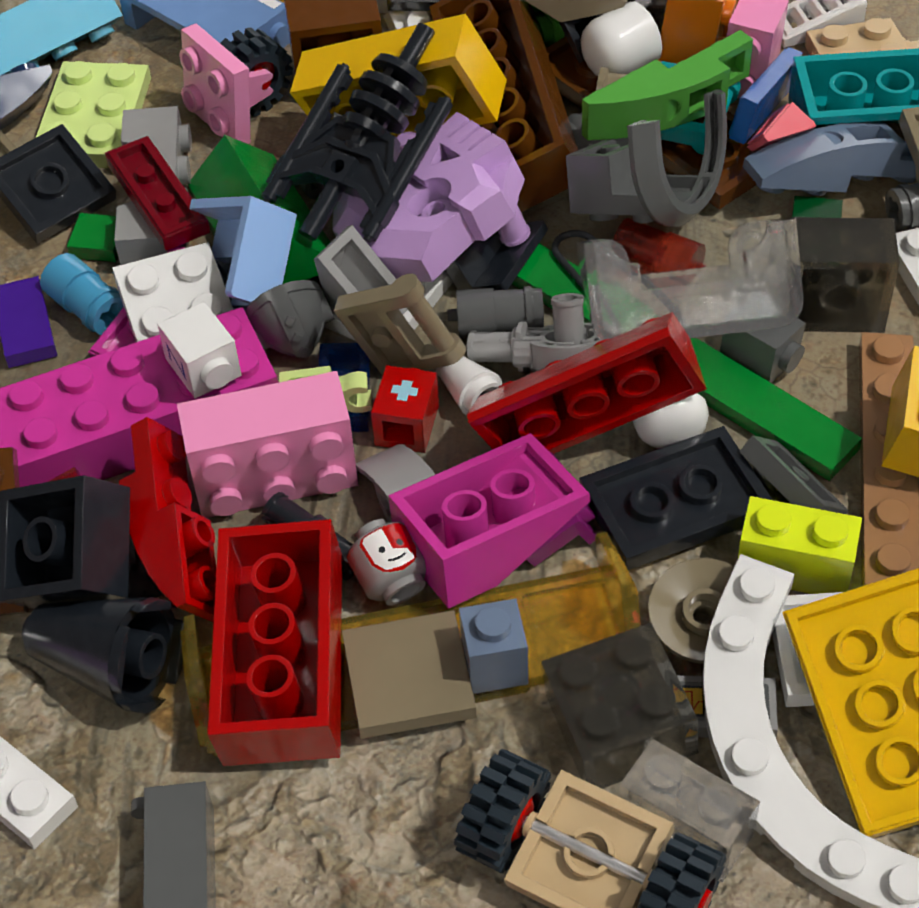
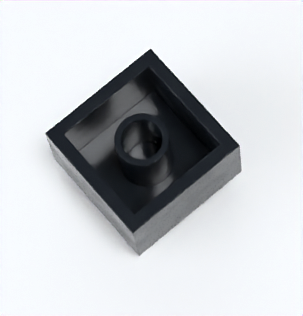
M82 475L0 491V602L36 608L43 603L128 598L130 487Z

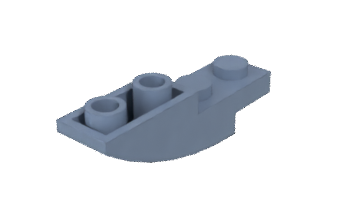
M885 122L836 124L802 132L770 144L747 156L742 166L761 190L775 194L783 193L785 189L802 190L817 196L825 195L827 192H847L851 176L864 181L873 180L874 176L891 177L905 183H912L916 180V166L906 141H903Z

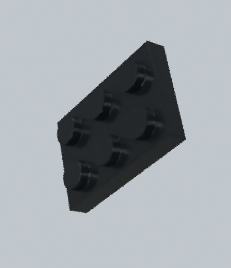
M725 426L579 478V483L590 493L588 505L594 512L597 523L625 571L743 528L750 496L773 500L746 458L739 452L740 449Z

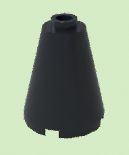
M157 597L43 603L31 612L22 627L24 647L30 657L129 712L147 714L162 705L166 699L158 696L166 683H177L186 654L185 623L183 620L175 619L171 610L177 609V607L171 601Z

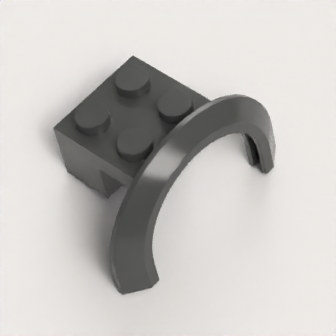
M716 89L704 94L705 147L699 175H666L662 157L660 120H640L627 126L628 137L602 140L566 155L570 213L589 214L591 221H609L617 219L619 215H632L633 222H656L667 227H678L691 221L711 200L723 170L727 143L725 92Z

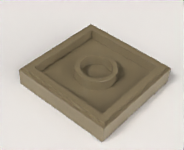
M454 610L342 630L361 739L477 718L475 700Z

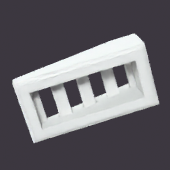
M796 0L789 3L781 45L783 48L805 43L806 31L821 29L828 25H847L864 22L867 0ZM795 22L797 27L792 28L790 23Z

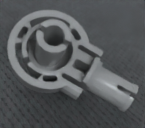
M558 294L551 298L553 325L528 327L527 322H519L512 332H477L476 330H471L467 338L468 359L475 363L513 362V366L518 367L520 373H534L545 368L551 362L564 360L593 347L599 341L614 338L613 330L601 324L584 322V296L582 294Z

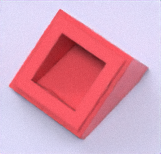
M793 102L787 103L771 114L747 143L749 144L747 148L752 152L760 150L787 137L812 130L816 127V124Z

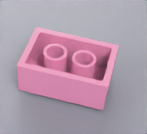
M337 371L177 403L191 476L201 516L205 518L229 516L238 511L265 506L268 500L278 492H283L289 499L295 500L323 493L332 494L346 488L359 486L350 418Z

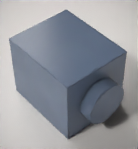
M517 598L459 608L461 642L473 694L528 685V645Z

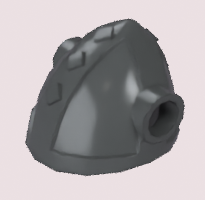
M310 280L291 281L275 286L259 295L245 310L264 350L271 348L279 353L296 358H308L315 350L322 336L325 324L335 320L320 284Z

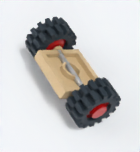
M501 749L498 755L494 754L491 757L489 767L485 766L480 773L479 783H474L470 791L472 796L469 803L464 804L461 812L464 817L458 822L456 828L458 835L454 839V845L457 846L455 850L500 873H504L505 870L508 871L504 878L506 886L550 908H636L639 902L641 903L638 908H709L712 902L711 898L719 885L718 880L724 870L723 865L726 861V854L680 832H676L673 838H671L674 832L673 822L564 770L560 771L548 796L544 798L551 784L549 782L551 778L549 770L508 750Z

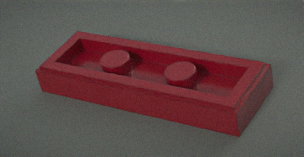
M149 136L105 152L109 168L165 251L210 233L208 220L203 214L189 209L192 197Z

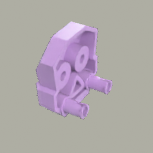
M456 112L441 126L399 200L400 205L389 225L385 229L383 228L376 242H367L396 279L402 275L412 273L417 276L420 282H433L475 240L485 241L497 231L501 242L508 247L520 245L527 240L530 235V227L526 224L517 205L525 178L506 141L493 133L491 134L489 130L480 127L479 124L472 120L470 121L469 118L459 112ZM408 131L396 137L401 143L400 153L408 139H413L416 133ZM343 193L333 211V232L336 237L347 226L353 225L362 238H364L362 235L363 229L359 225L369 208L363 199Z

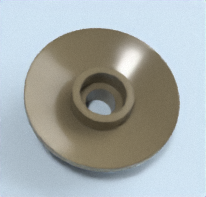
M695 558L673 565L657 579L649 597L648 617L655 636L671 653L684 660L704 664L711 624L698 623L694 620V616L704 613L714 618L721 596L735 566L717 559Z

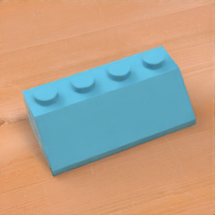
M29 0L1 13L0 75L9 74L12 68L21 64L35 63L36 67H40L38 61L52 55L55 61H58L78 50L75 45L76 42L89 37L91 42L94 43L115 32L112 25L123 16L115 0Z

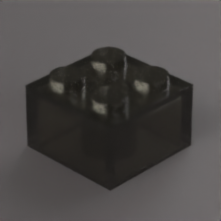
M791 217L781 280L782 310L805 322L804 331L885 333L900 264L894 218Z
M651 622L541 661L547 700L581 779L602 789L699 753L698 719Z

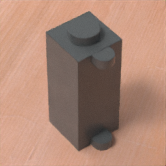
M206 781L144 788V797H138L131 801V816L136 819H144L143 908H216L214 808Z

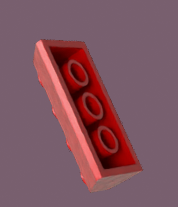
M671 312L662 317L649 319L641 326L614 338L599 341L593 347L564 360L551 362L545 368L516 381L503 383L497 389L479 396L466 415L471 427L492 449L531 433L550 453L555 454L704 391L707 388L691 339L674 313Z

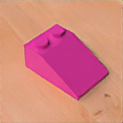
M531 433L388 495L392 522L404 523L425 560L426 573L424 580L448 609L498 586L590 502V493Z

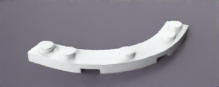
M740 554L710 626L703 669L705 723L714 757L727 787L755 830L760 835L765 834L783 854L795 863V869L831 894L860 908H919V858L872 839L839 819L823 806L804 786L782 753L772 730L765 703L763 685L764 659L772 632L793 585L794 574Z

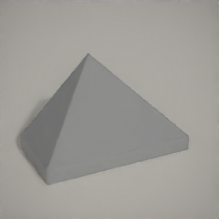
M353 225L347 226L314 258L323 294L328 304L334 308L338 296L390 285L396 280ZM402 308L399 310L404 314L408 309Z

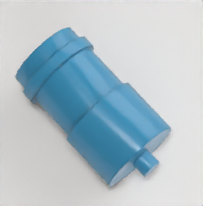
M64 253L58 255L46 265L41 274L40 285L42 290L67 312L74 313L80 318L82 324L91 332L102 335L124 307L119 291L115 287L108 286L103 282L93 269L74 254Z

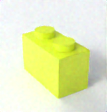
M750 496L740 539L738 558L742 554L793 573L794 580L790 589L793 591L808 594L846 592L849 589L854 568L862 517Z

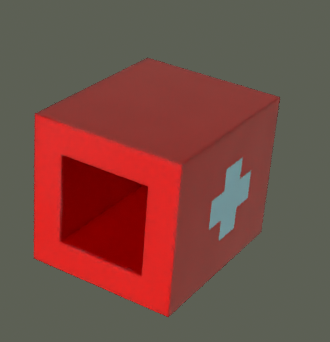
M386 365L371 411L375 446L391 448L402 444L414 452H426L439 408L437 372Z

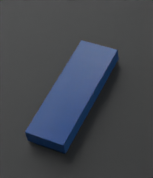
M791 47L784 49L740 97L728 133L730 139L745 144L789 93L794 56H802L803 52Z

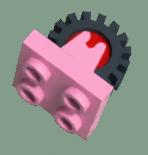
M197 23L181 29L182 49L180 50L179 57L183 67L184 80L181 95L186 108L206 122L216 135L221 137L227 135L244 143H251L250 114L254 117L261 115V107L268 111L273 108L270 102L273 98L280 101L284 96L279 91L281 88L288 89L290 81L285 76L293 75V68L289 65L292 63L291 56L287 54V51L258 28L256 31L253 28H245L244 34L237 30L232 33V42L225 38L220 43Z

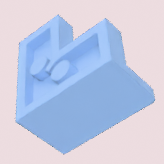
M253 196L191 199L190 210L218 220L212 252L215 260L231 263L225 294L232 298L231 305L233 307H243L246 310L249 304L259 295L275 286L283 284L297 217L296 213Z

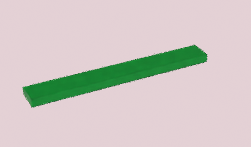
M539 243L512 285L519 289H523L524 286L542 288L543 304L552 310L551 298L553 296L564 293L582 294L584 296V322L607 326L613 330L614 337L621 335L556 260L552 250ZM568 261L628 331L641 326L649 319L661 317ZM687 333L691 339L707 388L698 394L705 398L707 406L755 436L778 441L802 465L828 481L860 450L862 437Z

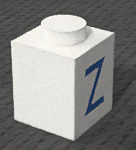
M205 301L157 324L165 358L194 398L221 388L228 382L242 376L235 340Z

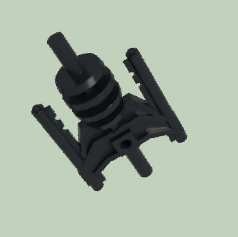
M418 23L399 58L386 53L378 54L371 62L374 71H364L359 78L358 83L362 90H353L349 99V104L355 112L348 111L345 113V118L336 116L329 122L332 117L330 114L331 109L334 106H338L341 102L339 98L340 93L345 90L347 91L353 81L350 75V67L345 63H342V65L337 64L284 156L280 157L266 181L268 184L261 196L264 198L263 201L270 204L276 203L278 198L284 200L292 185L310 183L325 185L299 229V233L311 241L317 240L343 193L363 199L369 209L359 226L363 229V239L369 243L372 241L376 242L383 228L385 229L389 225L397 211L401 196L453 107L452 100L446 96L439 97L436 103L430 101L424 111L425 120L422 123H417L415 127L416 136L413 139H408L400 153L401 143L390 133L402 134L409 125L406 116H414L420 106L416 96L425 95L428 82L424 75L416 69V66L435 35L434 30L428 25Z

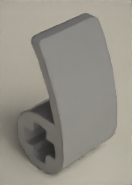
M402 444L395 445L356 463V470L374 483L380 507L389 523L392 522L388 495L435 475L433 470L419 455Z

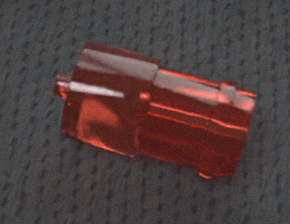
M630 218L622 221L614 235L611 252L627 266H633L652 274V277L684 290H688L696 281L698 275L703 276L706 271V265L703 264L706 253L705 244L673 232L661 231L646 225V223L633 222V219Z

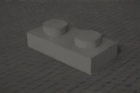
M752 435L739 451L753 465L752 469L761 483L771 490L777 489L788 500L787 503L841 514L848 513L849 510L778 441Z

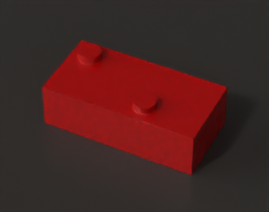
M331 519L218 529L208 737L223 766L340 758L342 553Z

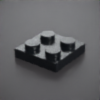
M63 124L0 157V198L37 244L77 222L80 213L91 214L116 200V189Z

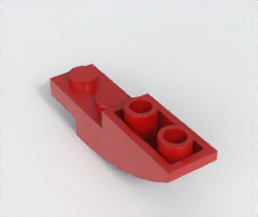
M145 417L131 425L135 472L119 480V485L130 487V536L146 571L160 591L176 607L214 623L216 586L215 533L211 526V520L191 511L192 494L188 486L183 436L151 418Z

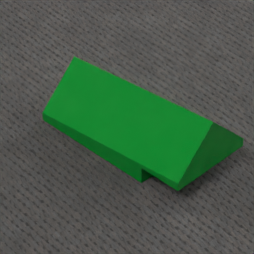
M224 135L191 178V184H188V188L193 199L253 196L263 200L264 198L261 195L268 184L266 181L278 161L271 153ZM292 185L284 200L278 198L276 203H271L297 214L283 284L318 276L314 258L331 243L323 230L316 241H311L299 233V229L310 210L294 185ZM204 215L208 220L213 236H215L218 220Z

